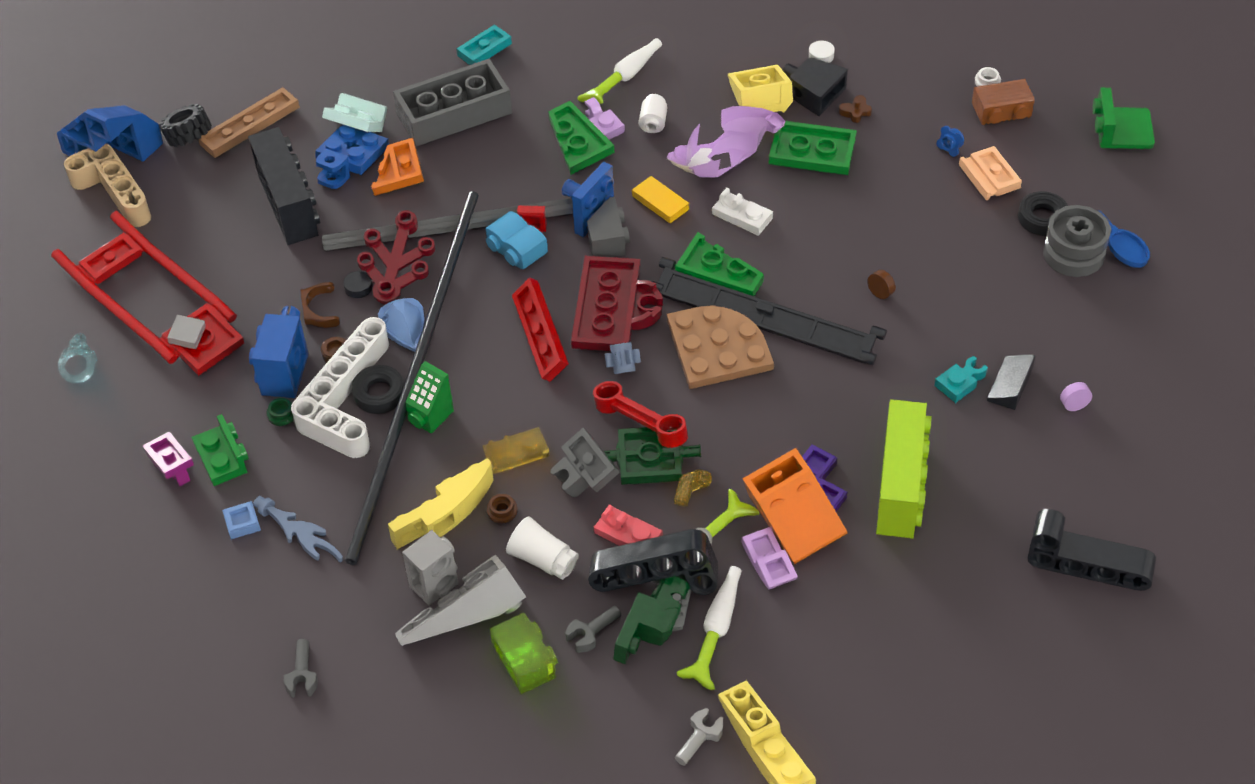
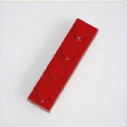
M529 277L512 294V298L541 378L550 382L569 363L537 280Z

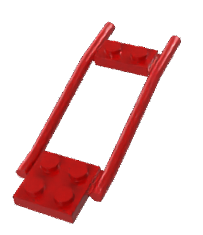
M114 211L110 215V219L124 233L79 261V265L76 266L60 249L54 250L51 254V257L85 291L146 341L169 364H173L180 357L199 376L244 344L243 337L229 324L235 321L237 314L217 295L155 247L118 211ZM142 252L147 253L207 302L187 316L204 320L206 324L197 349L168 343L167 337L171 328L162 333V337L159 338L97 285L142 256Z

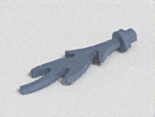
M258 496L254 500L253 505L258 508V513L264 517L270 515L284 531L288 543L292 542V536L295 535L302 548L315 560L320 559V554L314 549L318 547L332 554L338 562L343 561V556L334 546L314 536H326L325 529L310 522L289 521L296 519V513L285 512L275 508V502L270 498L265 499L262 496Z

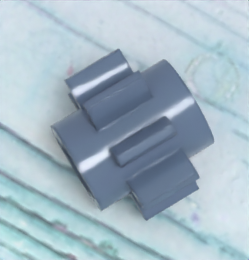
M631 342L610 345L611 353L604 354L606 367H613L614 374L636 371L635 363L641 362L639 349L632 350Z

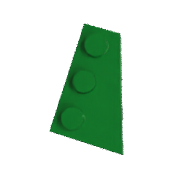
M571 101L548 111L550 123L570 175L615 153L614 144Z
M697 232L675 266V271L751 296L756 295L764 279L762 272L740 258L728 256L724 253L723 247L718 244L713 246L706 242L705 236Z

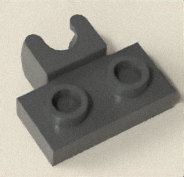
M582 428L561 447L568 458L564 457L550 471L551 474L564 482L562 489L571 497L579 496L589 486L598 492L620 473L585 428Z

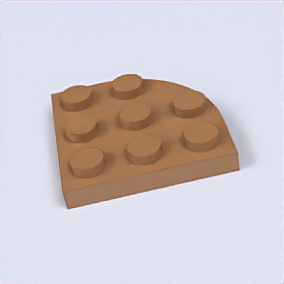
M713 305L667 314V322L689 389L774 370V362L764 335L757 325L745 315L732 309Z

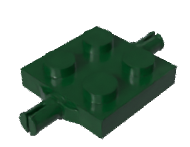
M647 427L618 429L616 450L604 452L612 462H617L621 473V485L682 481L681 465L683 458L701 457V445H681L668 448L659 443L657 432Z

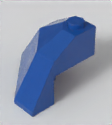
M125 105L87 109L56 133L62 153L69 156L87 148L97 152L102 146L109 144L112 148L143 162L163 144L159 124L143 113Z

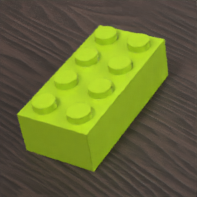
M890 399L876 534L914 538L915 526L921 527L925 505L927 459L930 444L929 434L932 416H926L927 403Z

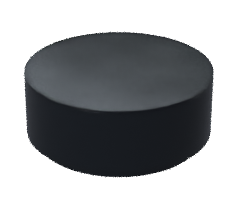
M351 272L343 281L346 294L352 298L365 297L372 291V281L366 272Z

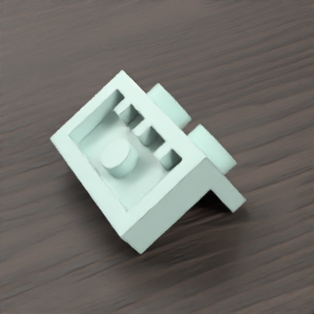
M341 93L335 108L324 107L322 118L366 132H382L387 107Z

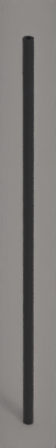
M475 191L468 192L345 558L347 564L356 565L407 414L406 400L421 364L425 360L479 197Z

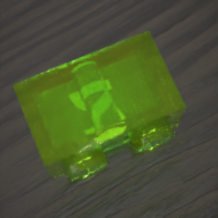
M525 612L490 628L492 646L520 694L556 678L555 664L558 663L557 657L550 645L545 647L541 640L543 635L538 624L535 621L531 623Z

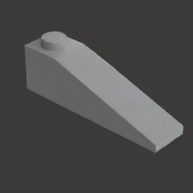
M495 554L463 577L464 585L461 588L452 591L447 590L441 595V599L437 602L438 606L434 610L432 607L424 609L398 630L395 635L402 646L500 616L504 612L510 614L522 605L521 601L526 596L506 566Z

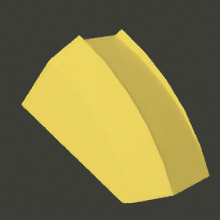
M779 65L728 73L729 82L739 106L763 108L772 112L782 111L784 113L793 102L792 81Z

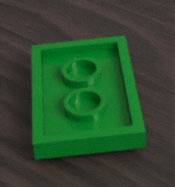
M785 121L784 126L774 134L769 154V164L848 175L857 130Z

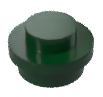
M277 398L271 401L266 412L269 422L276 426H284L294 420L291 411L292 402L286 398Z

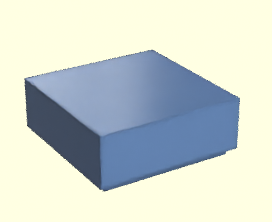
M252 501L222 510L231 539L261 530Z

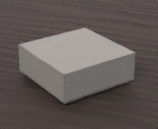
M177 314L167 337L168 343L197 349L206 327L205 321Z

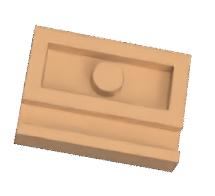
M995 146L972 153L968 158H964V156L960 158L959 166L985 200H989L990 196H1000L1021 188L1022 180Z

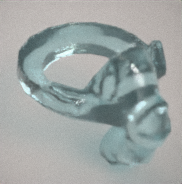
M79 333L75 334L72 340L69 341L70 346L64 349L58 362V371L61 377L67 382L74 384L88 380L93 375L95 363L98 361L95 352L87 344L86 336ZM74 355H81L87 360L86 369L78 375H71L65 369L66 361Z

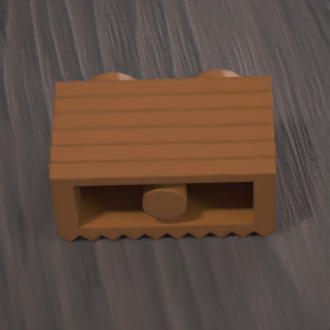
M1026 79L974 87L972 104L981 124L985 125L987 123L989 125L990 123L996 124L1001 121L1031 117L1034 96L1031 93V89H1029Z

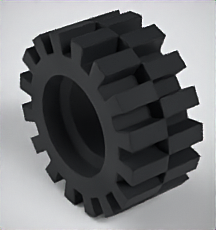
M190 104L188 107L186 105L182 106L180 110L176 109L174 113L167 114V118H163L162 122L159 123V127L171 147L185 146L188 142L191 144L193 140H199L202 138L201 135H206L212 126L203 106L200 104Z

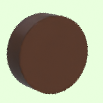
M877 270L868 277V287L877 298L886 299L895 292V281L888 272Z
M331 337L322 343L321 354L326 363L344 344L346 339Z

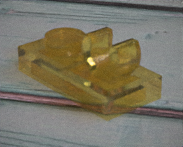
M539 427L512 435L511 437L506 435L504 439L496 442L490 440L488 444L483 445L485 457L491 461L493 474L550 456L549 448Z

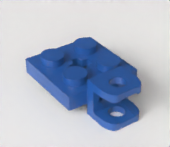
M342 124L315 150L316 166L324 168L317 177L318 184L331 189H337L350 178V172L362 175L385 152L387 145H389V139ZM331 177L336 178L335 180H328Z

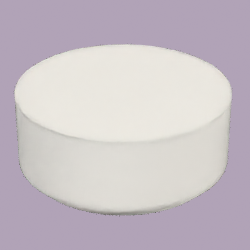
M816 41L809 47V58L812 57L830 63L834 59V46L827 41Z

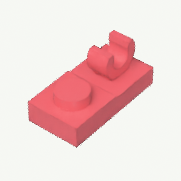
M608 505L594 526L595 534L618 546L663 536L662 530L611 505Z

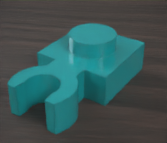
M972 356L966 360L964 368L955 364L935 378L934 386L956 403L976 388L977 381L985 378L988 367L984 365L980 369L973 368L976 365L977 358Z

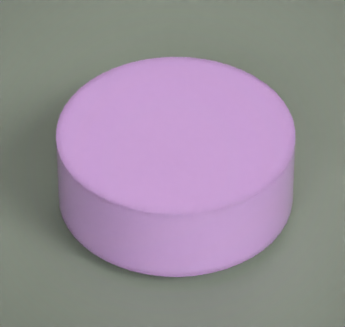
M1082 382L1070 384L1062 391L1060 396L1061 402L1069 411H1077L1086 407L1092 399L1090 389Z

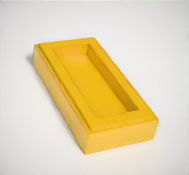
M652 176L632 189V197L670 224L689 210V202Z

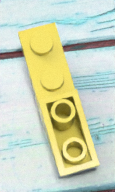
M487 458L480 463L471 465L467 470L454 477L443 480L441 484L435 486L436 498L425 501L416 509L399 515L388 523L391 541L397 550L431 530L439 537H442L462 522L481 502L494 480L491 461Z
M747 680L718 694V698L733 728L769 784H816L815 776L781 733L780 723Z

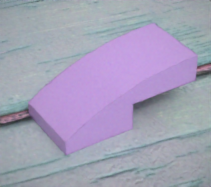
M771 527L742 537L741 543L768 590L798 578L786 550H781Z

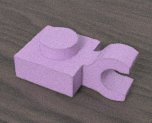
M594 97L585 101V105L589 108L585 111L586 116L609 140L625 132V125L610 109L603 112L599 102Z

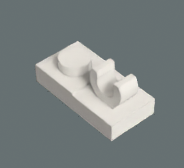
M726 188L720 194L718 202L712 207L713 215L757 236L773 219V211L743 199L740 193L737 196L730 193L729 188Z

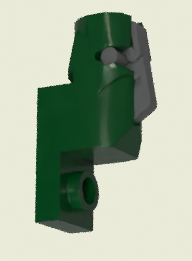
M673 576L661 579L650 596L638 592L616 640L614 661L626 664L630 653L636 654L641 640L661 646L670 637L672 631L683 629L691 593L688 582Z

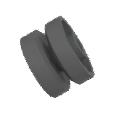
M1081 205L1065 206L1055 211L1049 220L1043 250L1047 264L1053 270L1073 277L1088 276L1098 271L1104 264L1111 233L1108 219L1101 212Z

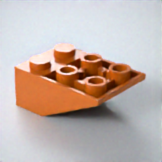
M796 448L742 478L750 499L768 526L772 528L774 535L783 549L786 550L793 564L798 563L848 534L812 470Z

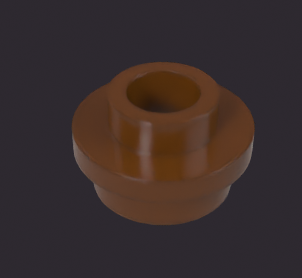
M507 494L493 496L487 505V515L496 523H507L517 515V504Z

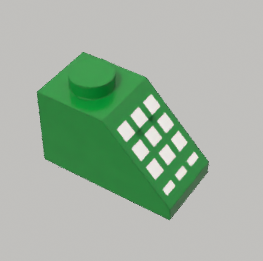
M426 361L421 364L406 400L408 420L414 427L418 429L423 428L432 434L454 411L448 374Z

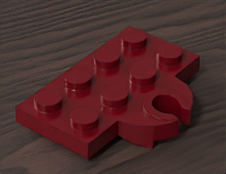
M585 256L571 338L572 349L611 351L610 345L630 342L632 330L645 329L660 319L662 315L661 306H663L662 294L657 289L656 283L649 280H639L640 259ZM647 304L655 305L653 308H644L643 306Z

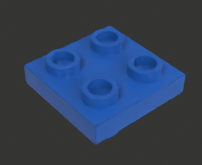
M602 162L582 185L568 179L562 187V195L572 198L575 234L583 238L588 233L587 221L609 197H614L613 167L606 162Z

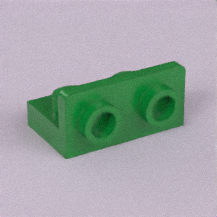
M222 414L216 416L219 423L218 427L191 437L213 486L246 474L247 469L244 461L249 459L243 443L237 444L235 439H238V435L233 423H226Z

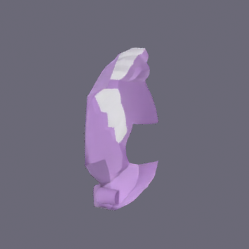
M732 106L722 109L721 126L724 133L712 143L697 146L699 124L692 132L688 144L675 147V151L670 152L667 159L673 165L700 178L719 177L757 151L766 131L776 133L784 126L785 120L778 113L763 108ZM729 152L731 166L719 169L720 160L714 161L711 157Z

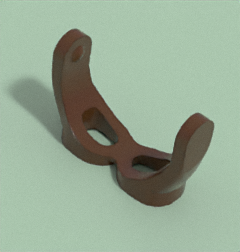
M323 282L306 289H300L305 325L329 328L340 324L339 317H322L312 312L308 307L315 296L334 291L335 288L332 282Z

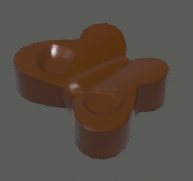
M857 95L853 103H842L839 106V114L851 118V121L854 123L860 122L862 116L869 117L872 113V107L866 104V98L863 95Z

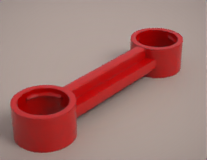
M614 381L600 383L594 388L595 405L599 412L611 414L618 411L657 432L658 441L664 447H678L687 441L688 432L684 417L678 414L659 415L625 397L622 386Z

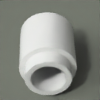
M651 94L642 102L638 123L645 132L658 133L665 126L667 104L662 96Z

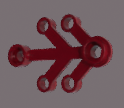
M409 210L401 211L395 218L397 234L391 254L381 242V235L377 229H368L364 233L365 244L374 250L387 268L385 276L374 266V257L370 252H362L357 257L358 267L365 271L374 283L372 290L374 298L384 305L398 300L402 288L418 279H425L429 275L428 264L419 259L434 254L435 243L432 238H421L418 242V247L403 255L408 235L415 233L418 229L417 217ZM372 236L377 237L375 240H369ZM424 245H430V246H431V247L428 248V249L422 248ZM365 259L370 260L368 263H362ZM412 264V271L397 278L399 270ZM418 268H424V269H425V270L422 271V272H417V271H416ZM391 288L389 291H383V289Z

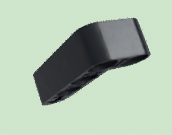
M1043 509L1037 513L1027 557L1028 562L1032 566L1132 590L1144 591L1151 588L1156 564V556L1151 551L1063 531L1065 517L1062 513L1053 509Z
M690 529L595 552L590 561L588 581L590 586L596 591L608 592L684 574L690 589L694 593L709 595L716 590L718 585V561L706 533L698 529Z

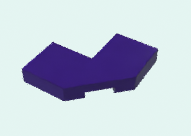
M812 444L802 457L837 512L847 499V491L825 479L837 465L838 458Z

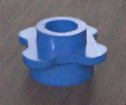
M944 126L940 130L941 136L936 142L937 147L948 151L950 156L955 157L959 154V148L964 144V136L960 130Z

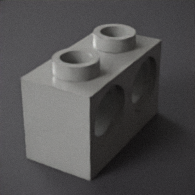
M433 530L402 552L409 587L429 606L437 601L447 590H451L458 585L456 573L458 567L453 556L455 552L454 547L447 538H440Z

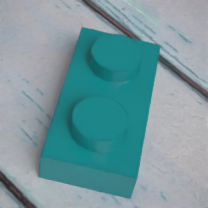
M494 24L456 48L457 56L469 65L489 59L512 44L511 36Z

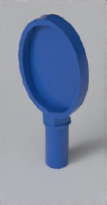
M1109 221L1111 233L1108 246L1112 254L1119 261L1130 267L1140 268L1145 266L1150 258V251L1146 243L1136 234L1128 230L1118 229Z

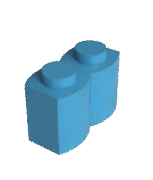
M509 211L485 228L488 247L492 251H498L504 255L507 262L512 266L515 265L520 269H525L548 252L547 238L534 226L528 225L521 216L513 211Z

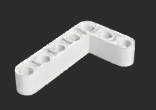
M377 317L365 319L291 405V411L298 432L352 458L363 457L369 452L370 441L367 428L363 421L338 410V407L352 392V384L356 375L363 369L374 366L387 351L389 340L386 324L382 319Z

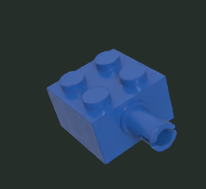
M289 306L283 307L281 315L265 314L262 325L257 327V342L255 348L252 347L250 349L249 363L254 367V381L258 383L262 396L296 398L309 353L300 320V311L291 306L289 314H287Z

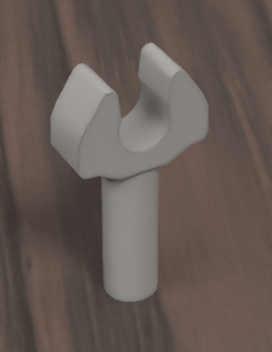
M705 708L694 713L691 717V727L694 728V733L677 753L675 760L685 766L705 740L718 742L723 734V717H719L713 726L706 727L703 724L709 717V709Z

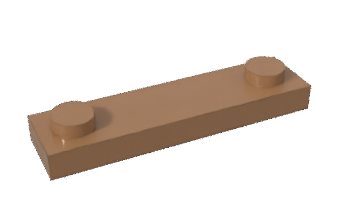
M282 87L209 130L206 135H201L202 138L199 139V144L216 158L248 139V136L260 132L300 108L298 99Z

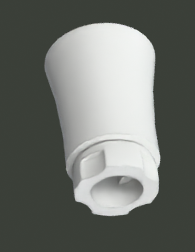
M530 516L524 518L518 524L506 547L507 554L522 559L562 580L570 575L579 558V554L571 550L569 545L550 534Z

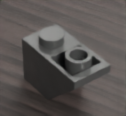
M609 197L587 221L588 241L592 256L615 257L626 255L625 243H630L627 226L622 227V223H625L622 207H617L615 197Z

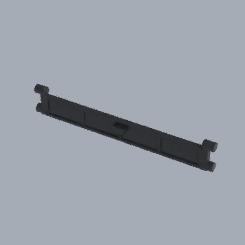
M662 257L659 262V267L664 269L659 281H651L656 283V287L662 294V297L695 308L713 305L732 309L748 317L761 330L872 366L877 357L876 354L871 353L876 339L884 340L887 334L886 329L874 325L870 333L867 334L675 271L676 261Z

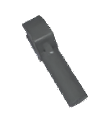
M614 605L590 623H583L578 619L573 620L565 632L566 641L568 642L578 635H583L585 637L575 644L576 652H587L596 647V633L621 617L620 610Z
M307 639L297 640L295 670L284 675L286 690L292 698L295 697V687L299 682H306L305 686L309 697L312 696L318 687L316 673L308 670L309 640Z

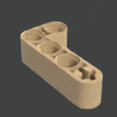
M105 144L97 152L87 148L69 156L64 161L65 170L74 189L83 190L101 182L122 215L134 227L144 226L151 220V214L144 193L109 144Z

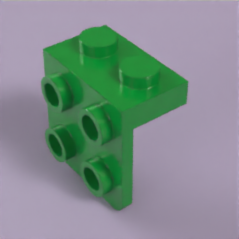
M1100 87L1098 98L1093 100V114H1096L1095 132L1099 135L1100 148H1153L1155 140L1150 110L1147 108L1114 107L1111 88Z

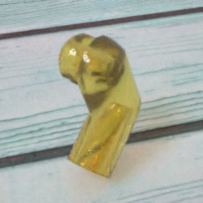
M698 469L683 474L679 479L674 503L679 506H688L693 491L708 487L711 484L712 476L710 472Z

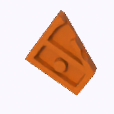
M413 138L387 145L384 159L380 162L378 168L379 176L377 182H373L371 185L374 196L424 182Z

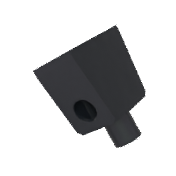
M812 57L808 58L799 68L790 63L786 64L783 68V72L792 81L793 100L817 116H820L847 87L848 69Z

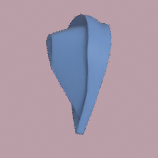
M403 298L387 303L380 308L378 317L386 324L388 338L404 348L415 352L425 323L422 305L414 298Z

